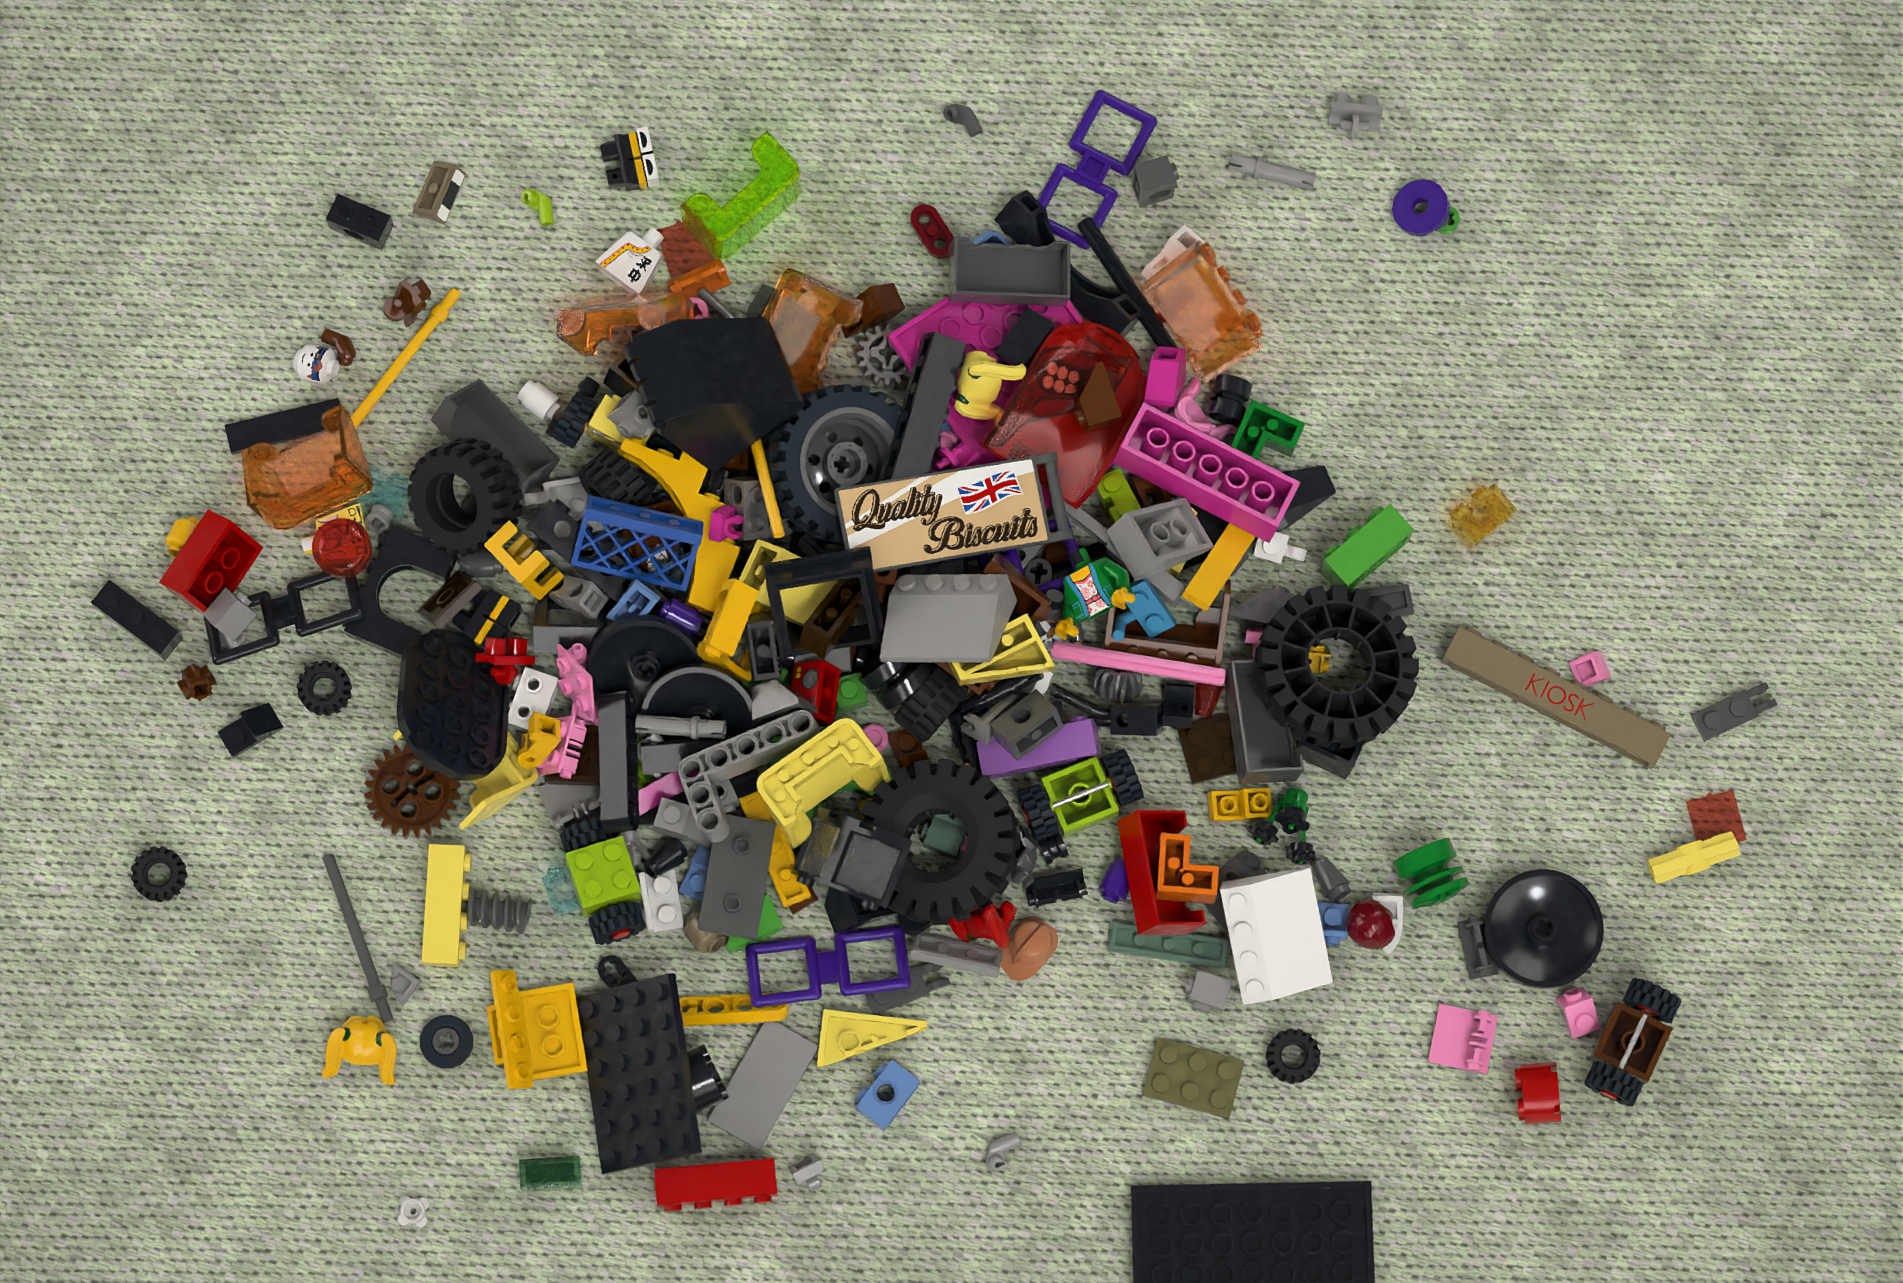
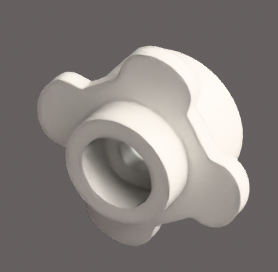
M409 1196L402 1197L399 1202L401 1205V1214L398 1216L399 1224L402 1226L416 1224L417 1227H424L427 1224L425 1215L426 1209L429 1207V1201L426 1198L417 1200L411 1199ZM416 1209V1214L412 1215L411 1210Z

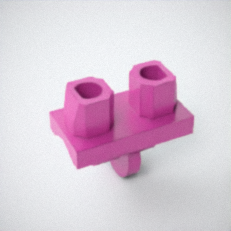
M963 442L951 451L946 447H942L938 450L941 460L933 466L932 473L976 466L982 461L979 453L972 451Z

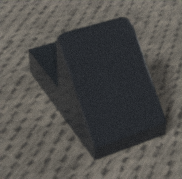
M266 703L240 712L242 716L240 719L219 730L217 733L232 758H235L284 727L270 703Z

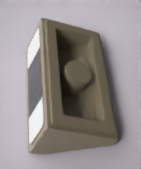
M434 161L412 213L440 224H445L466 173L454 164Z

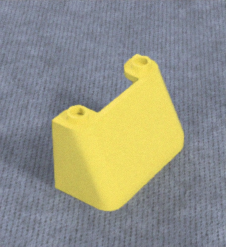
M842 718L763 772L758 777L757 790L785 838L793 848H796L811 835L812 824L805 814L810 809L852 780L862 790L870 792L882 780L888 783L891 779L883 757L854 720Z

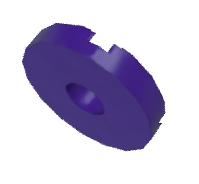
M1419 179L1409 182L1394 197L1392 205L1393 218L1401 230L1407 234L1419 237L1427 236L1428 233L1434 230L1436 232L1442 228L1448 219L1450 212L1448 196L1442 187L1432 180ZM1421 202L1428 203V209L1423 214H1416L1414 212L1417 204Z

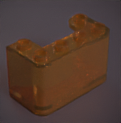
M787 268L778 280L762 317L771 322L800 394L814 391V389L825 388L823 380L817 377L827 366L828 353L831 347L839 340L841 325L848 327L856 324L862 315L863 310L861 307L864 302L803 272Z

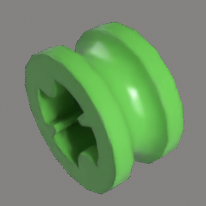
M1451 206L1449 215L1452 216L1451 223L1453 225L1449 226L1447 223L1446 226H1442V228L1437 230L1441 234H1450L1458 227L1460 216L1458 211Z

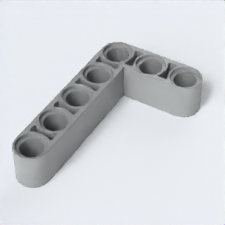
M806 710L795 711L687 756L679 763L678 774L696 826L706 839L715 843L721 842L728 836L730 831L729 823L715 785L788 755L819 734L821 728L811 713ZM810 724L807 730L799 732L802 725ZM782 735L780 741L772 743L774 737ZM755 746L752 753L744 755L749 747ZM722 758H727L725 764L717 766ZM700 769L697 776L690 778V774L694 770ZM709 795L707 801L699 804L701 797ZM717 820L716 827L708 830L709 824Z

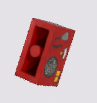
M824 660L795 663L792 688L817 706V713L811 715L820 727L830 726L834 723L841 669ZM804 724L802 727L808 728L810 724Z

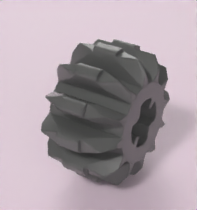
M1097 666L1093 677L1094 694L1102 700H1109L1110 703L1133 702V700L1139 698L1142 691V673Z

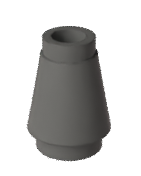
M1323 857L1312 865L1324 898H1328L1331 903L1343 899L1351 892L1350 882L1329 861L1328 857Z

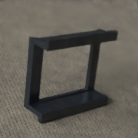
M870 546L764 564L766 587L781 661L786 660L787 657L811 653L799 646L801 635L789 637L780 590L859 577L868 624L850 626L832 650L875 642L882 643L885 623L880 607Z

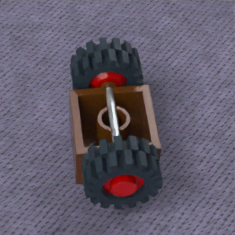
M1632 978L1623 998V1002L1626 1005L1618 1002L1613 1006L1590 1055L1589 1060L1593 1061V1064L1584 1082V1085L1595 1093H1599L1603 1097L1629 1107L1634 1106L1642 1086L1649 1081L1672 1032V1027L1661 1022L1671 1024L1682 1002L1677 995L1670 993L1669 990L1640 978Z

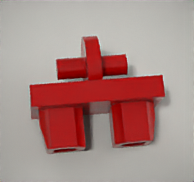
M486 637L485 653H476L475 662H490L495 665L490 671L491 675L495 677L498 684L508 685L518 674V669L514 665H535V656L527 655L528 639L508 637L507 653H505L506 639Z

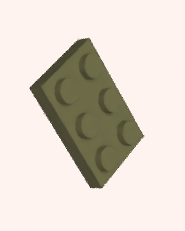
M1158 1037L1142 1096L1229 1119L1245 1061Z

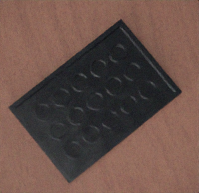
M667 973L576 997L602 1175L702 1153L676 974Z

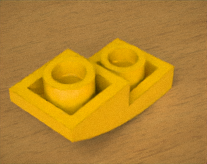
M1243 788L1239 791H1211L1207 793L1209 822L1267 819L1272 813L1270 788Z

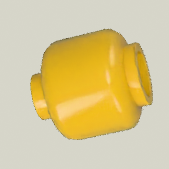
M189 517L188 519L180 518L174 522L165 539V544L168 547L167 551L171 556L176 558L200 522L199 519L195 517Z

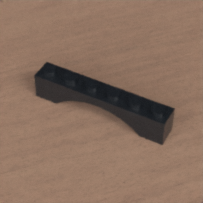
M1028 190L1013 196L994 219L1001 227V230L1018 245L1029 244L1034 247H1042L1056 241L1049 224L1047 210ZM1070 263V300L1079 309L1082 316L1089 319L1100 332L1110 336L1114 341L1125 337L1145 313L1126 293L1113 291L1097 285L1083 276Z

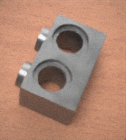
M751 476L724 478V504L736 507L735 515H741L745 518L741 524L734 523L733 528L743 533L738 539L754 540L769 538V517L759 478Z

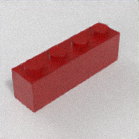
M774 1158L654 1169L658 1208L664 1207V1212L682 1211V1205L694 1204V1209L696 1210L712 1208L713 1202H724V1207L742 1205V1200L754 1199V1204L772 1202V1197L778 1196Z

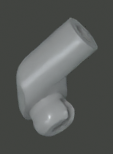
M1016 1131L990 1143L985 1159L987 1167L992 1171H1001L1005 1166L1004 1162L1007 1151L1021 1146Z

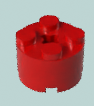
M1557 1063L1520 1064L1521 1068L1515 1069L1516 1091L1523 1092V1098L1517 1099L1519 1121H1525V1125L1561 1122V1113H1558L1560 1112Z

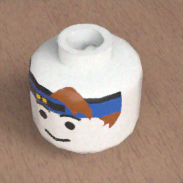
M307 344L296 352L293 367L301 380L323 385L337 375L339 361L336 360L335 353L331 348Z

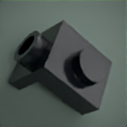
M1166 683L1162 726H1169L1174 729L1192 728L1194 685Z

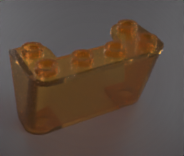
M1198 240L1141 284V291L1157 314L1159 312L1162 313L1186 349L1188 361L1202 382L1205 383L1263 348L1261 337L1264 336V333L1260 328L1262 323L1254 311L1249 313L1244 306L1247 301L1239 288L1234 290L1230 285L1229 281L1232 279L1223 265L1218 267L1215 260L1216 254L1208 242L1203 244Z

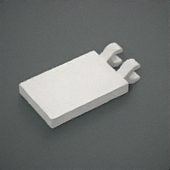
M579 477L543 483V492L524 494L526 510L540 508L548 499H551L553 502L559 499L571 509L568 515L576 521L583 517L588 496ZM588 520V524L593 528L592 535L599 534L605 530L601 523ZM564 521L557 522L554 526L556 536L566 538L570 534L569 524ZM530 531L531 538H536L537 536Z

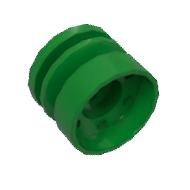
M1443 838L1424 845L1393 861V867L1400 881L1410 879L1415 881V884L1405 891L1406 895L1421 894L1410 902L1412 909L1426 906L1432 907L1445 902L1469 886L1470 883L1467 877L1453 880V877L1464 871L1462 866L1448 868L1446 865L1457 856L1449 838Z

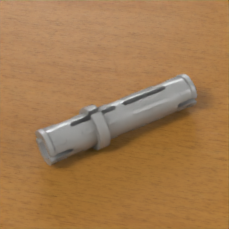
M1232 152L1228 171L1252 175V179L1256 180L1260 177L1308 189L1309 191L1313 189V183L1316 178V173L1314 172L1311 173L1263 161L1264 158L1259 156L1255 159Z
M637 714L635 731L636 733L689 736L691 739L696 740L699 737L725 739L727 726H724L726 725V720L700 719V716L678 718Z

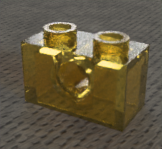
M1495 483L1489 488L1483 485L1471 495L1474 500L1466 506L1463 503L1459 504L1449 513L1451 518L1447 526L1469 551L1513 517L1517 511L1515 506ZM1476 509L1483 510L1487 514V519L1484 521L1476 520L1472 511Z

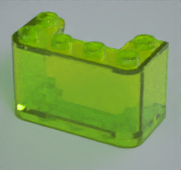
M768 131L756 139L751 148L753 159L761 167L760 173L723 207H720L712 197L704 193H696L680 205L683 226L715 259L728 260L794 204L801 195L799 165Z

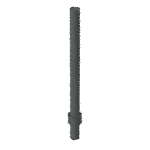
M334 854L326 855L322 859L370 987L368 993L371 1002H375L382 1023H387L394 1018L386 999L388 997L384 984L381 985Z

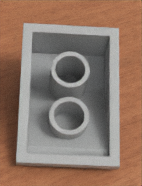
M1186 498L1127 512L1106 531L1135 581L1155 576L1214 547Z

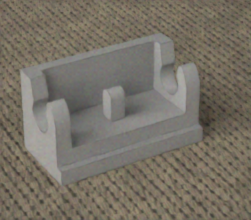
M1023 691L1019 695L1012 694L976 715L967 713L963 718L969 722H964L961 725V731L987 746L995 738L990 723L1020 702L1023 698Z

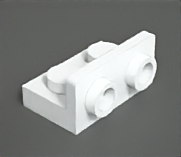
M675 869L658 876L656 879L651 878L645 872H640L638 883L644 904V910L641 911L649 934L684 929Z

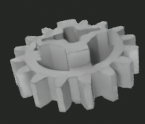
M887 324L885 331H882L879 326H875L876 334L873 335L867 331L865 333L867 342L859 341V347L864 351L857 352V359L863 360L858 364L859 370L867 369L864 378L867 380L873 376L875 386L880 381H885V387L889 388L890 382L895 381V384L899 387L901 386V378L904 377L906 380H909L911 375L908 368L886 339L894 331L891 330L890 324ZM883 339V342L880 345H878L877 347H872L876 342ZM889 345L892 356L891 360H889V366H886L885 351H887V346ZM871 363L877 364L883 372L877 371ZM899 364L904 365L899 371L893 373V370Z

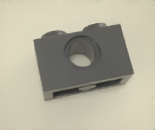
M1167 155L1134 165L1131 182L1140 208L1173 198L1174 190L1177 188L1176 180L1179 179L1175 163L1170 164Z
M1037 689L990 723L997 742L1017 761L1064 727L1057 708Z

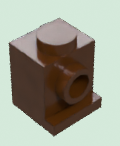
M1143 478L1134 480L1129 484L1141 509L1172 501L1168 491ZM1146 495L1151 496L1152 504H1149Z

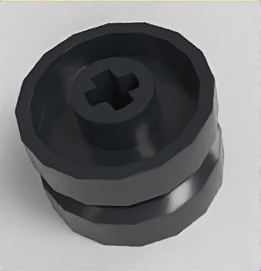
M879 654L861 673L859 680L868 690L880 688L877 700L886 710H890L919 688L924 680L929 677L928 675L933 672L932 670L935 666L931 662H881Z

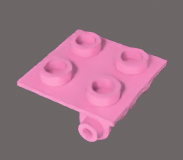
M581 643L573 644L567 650L558 644L556 663L560 680H558L559 689L564 696H569L575 702L580 712H584L594 721L592 676L586 671L587 649Z
M574 715L556 718L561 720V741L551 754L548 755L547 759L536 767L538 776L560 773V777L571 779L572 774L576 773L579 760L569 756L580 757V753L567 749V747L582 749L583 745L580 743L584 742L587 731L585 721L575 719L576 716Z
M1439 1004L1428 1062L1487 1074L1498 1016L1490 1015V1012L1484 1010L1476 1012Z

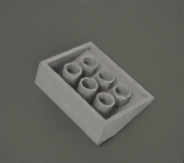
M899 575L889 596L880 652L881 662H991L1017 602L1008 575Z

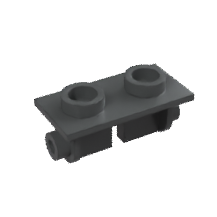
M1473 916L1467 918L1468 920L1458 921L1457 924L1470 980L1498 975V967L1490 957L1484 940V917Z

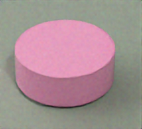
M870 724L862 729L879 753L886 749L888 734L882 726Z

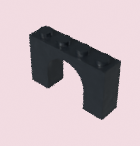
M391 525L389 532L384 531L380 538L378 547L381 550L377 558L373 557L367 567L366 573L369 576L365 585H359L364 616L344 623L342 626L345 627V634L352 639L401 658L406 647L416 636L422 635V632L395 621L383 613L379 604V595L383 584L395 573L405 570L418 571L446 583L452 574L459 556L446 552V548L443 550L437 548L431 540Z

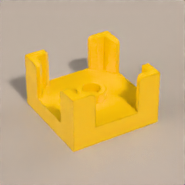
M509 520L484 546L523 587L540 601L563 579L564 575L558 568L554 567L537 582L535 578L550 562L538 550L534 551L536 545L525 534L518 538L507 550L503 547L518 532L517 527Z

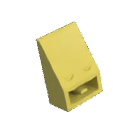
M757 539L739 581L758 590L759 593L755 603L766 612H771L764 564L801 557L783 548ZM838 580L780 590L785 619L804 626V623Z

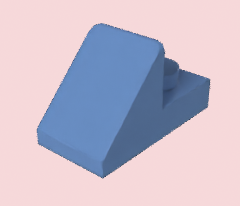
M699 846L690 861L691 866L678 891L702 903L711 848Z

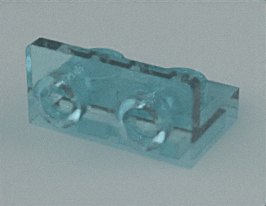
M364 465L363 468L355 466L353 471L355 476L345 502L346 505L352 506L360 503L365 511H369L373 505H382L392 511L394 520L402 522L410 500V496H407L408 485H410L407 482L408 479L394 473L390 477L380 474L379 469L369 465Z

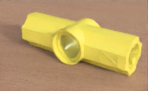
M1731 831L1704 841L1700 839L1679 846L1675 851L1647 860L1651 877L1654 883L1657 884L1684 874L1687 876L1711 868L1710 865L1739 856L1740 852L1737 840Z

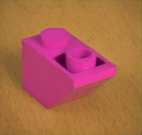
M1157 346L1150 362L1145 403L1158 408L1174 406L1186 381V349Z

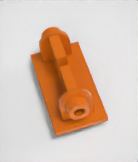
M718 258L667 281V284L678 307H681L685 300L692 297L699 298L697 294L704 287L713 293L731 285L723 262L721 263Z

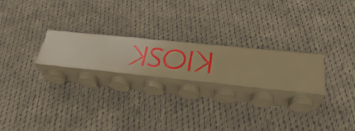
M1459 626L1441 661L1442 663L1651 770L1656 765L1671 735L1665 731L1666 727L1653 720L1647 722L1639 718L1640 714L1631 708L1624 707L1621 709L1613 705L1611 698L1600 693L1594 695L1586 691L1587 687L1578 681L1571 680L1568 682L1560 678L1561 674L1558 671L1546 666L1543 669L1533 664L1534 660L1525 654L1518 653V655L1507 651L1508 647L1497 640L1490 642L1480 637L1482 634L1472 627L1466 626L1464 629Z

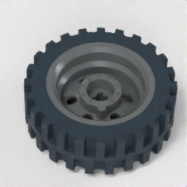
M851 384L814 389V391L801 394L805 407L777 426L773 433L764 436L762 443L768 445L765 457L777 504L780 508L781 519H789L792 522L788 527L795 533L805 532L816 541H824V544H844L834 490L842 487L879 482L881 480L898 422L899 412L902 408L897 402L889 404L885 402L886 394L881 391L871 393L869 392L870 387L863 385L852 387ZM827 432H831L829 442L826 439ZM855 436L860 438L861 446L853 443ZM811 456L815 461H819V463L813 466L809 463L808 459ZM834 461L839 464V468L834 467ZM868 464L871 466V473L869 475L866 474ZM822 482H823V493L820 492V490H819V486H820V484H821Z

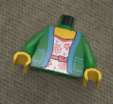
M1082 548L1069 555L1077 571L1066 576L1063 580L1065 586L1062 621L1055 627L1056 635L1063 640H1066L1067 634L1075 637L1079 633L1078 628L1073 625L1076 621L1080 624L1091 620L1115 606L1125 610V601L1133 603L1135 595L1130 588L1129 573L1126 569L1111 561L1108 557L1092 562L1086 548Z

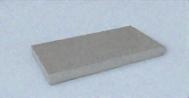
M764 1022L726 1087L730 1098L717 1104L707 1121L760 1151L818 1051L819 1046L778 1022Z

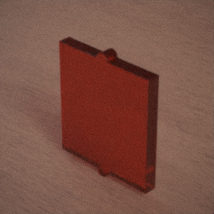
M702 217L685 222L677 221L675 225L657 230L664 237L660 245L670 277L687 273L715 260Z
M1733 790L1714 795L1708 793L1706 797L1686 801L1696 841L1700 839L1704 841L1731 831L1737 842L1747 840Z

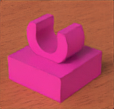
M725 504L712 512L709 540L721 542L726 538L734 540L742 536V532L736 531L733 528L734 523L741 524L745 519L741 515H735L736 507Z

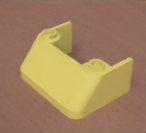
M398 730L393 735V738L397 741L402 739L403 736ZM509 731L507 734L506 752L500 764L486 777L473 780L478 789L469 798L473 811L459 825L462 830L494 815L527 790L538 778L536 767L526 768L518 763L517 742Z

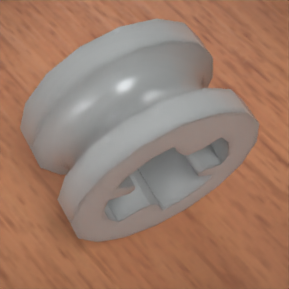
M373 505L370 507L364 522L366 527L372 532L383 534L384 531L389 530L390 524L394 520V515L385 506Z

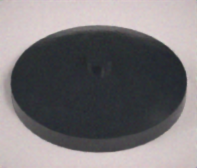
M635 615L611 623L596 636L587 656L586 671L592 676L594 697L598 701L601 694L631 690L635 696L637 714L641 715L642 705L650 687L662 674L680 665L705 663L697 653L698 642L685 628L659 616Z
M706 663L684 664L662 674L650 687L641 709V715L678 718L700 716V719L726 720V725H724L727 726L726 736L740 735L759 727V723L752 720V693L748 687L731 672ZM642 733L644 739L651 733ZM660 735L664 741L691 739L689 736Z
M1537 869L1514 876L1498 889L1487 907L1483 932L1490 957L1506 976L1527 987L1551 989L1575 981L1591 967L1602 946L1604 923L1597 901L1581 882L1563 872Z

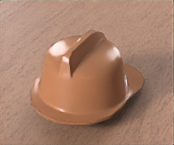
M1031 916L1022 919L1007 934L1010 939L1007 948H1000L998 946L996 950L1004 952L1001 968L1008 977L1014 981H1022L1036 974L1053 955L1057 948L1058 935L1056 929L1037 916Z

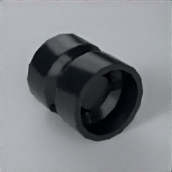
M1218 374L1212 390L1215 397L1209 400L1206 416L1221 423L1233 426L1241 425L1246 410L1243 403L1248 402L1253 385L1249 381L1234 375Z

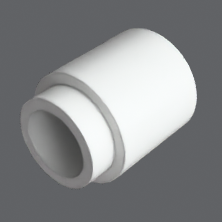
M529 380L517 396V399L521 401V405L543 422L548 418L553 420L562 408L559 404L561 398L540 382L535 383Z

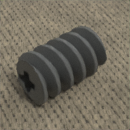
M472 888L467 910L470 925L476 926L481 919L483 928H488L492 922L494 930H500L504 923L506 932H511L516 924L518 934H523L529 923L532 898L530 897L526 905H523L522 896H518L515 903H512L510 894H507L504 900L500 901L498 892L494 893L492 899H488L487 890H483L478 898L476 897L475 888Z

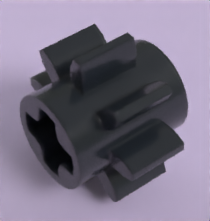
M721 468L714 473L712 472V474L706 472L702 487L706 488L705 492L718 496L720 502L724 503V478H733L735 475Z

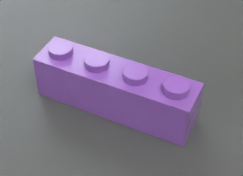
M1087 716L1073 717L1070 719V723L1063 724V728L1018 761L997 742L996 738L987 746L978 741L976 743L981 773L991 780L1082 762L1095 756L1102 758L1097 723L1092 719H1088Z

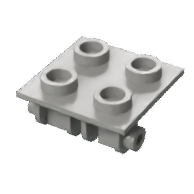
M547 783L537 788L559 836L566 828H571V825H578L581 821H589L591 818L597 819L601 817L600 786L554 785Z

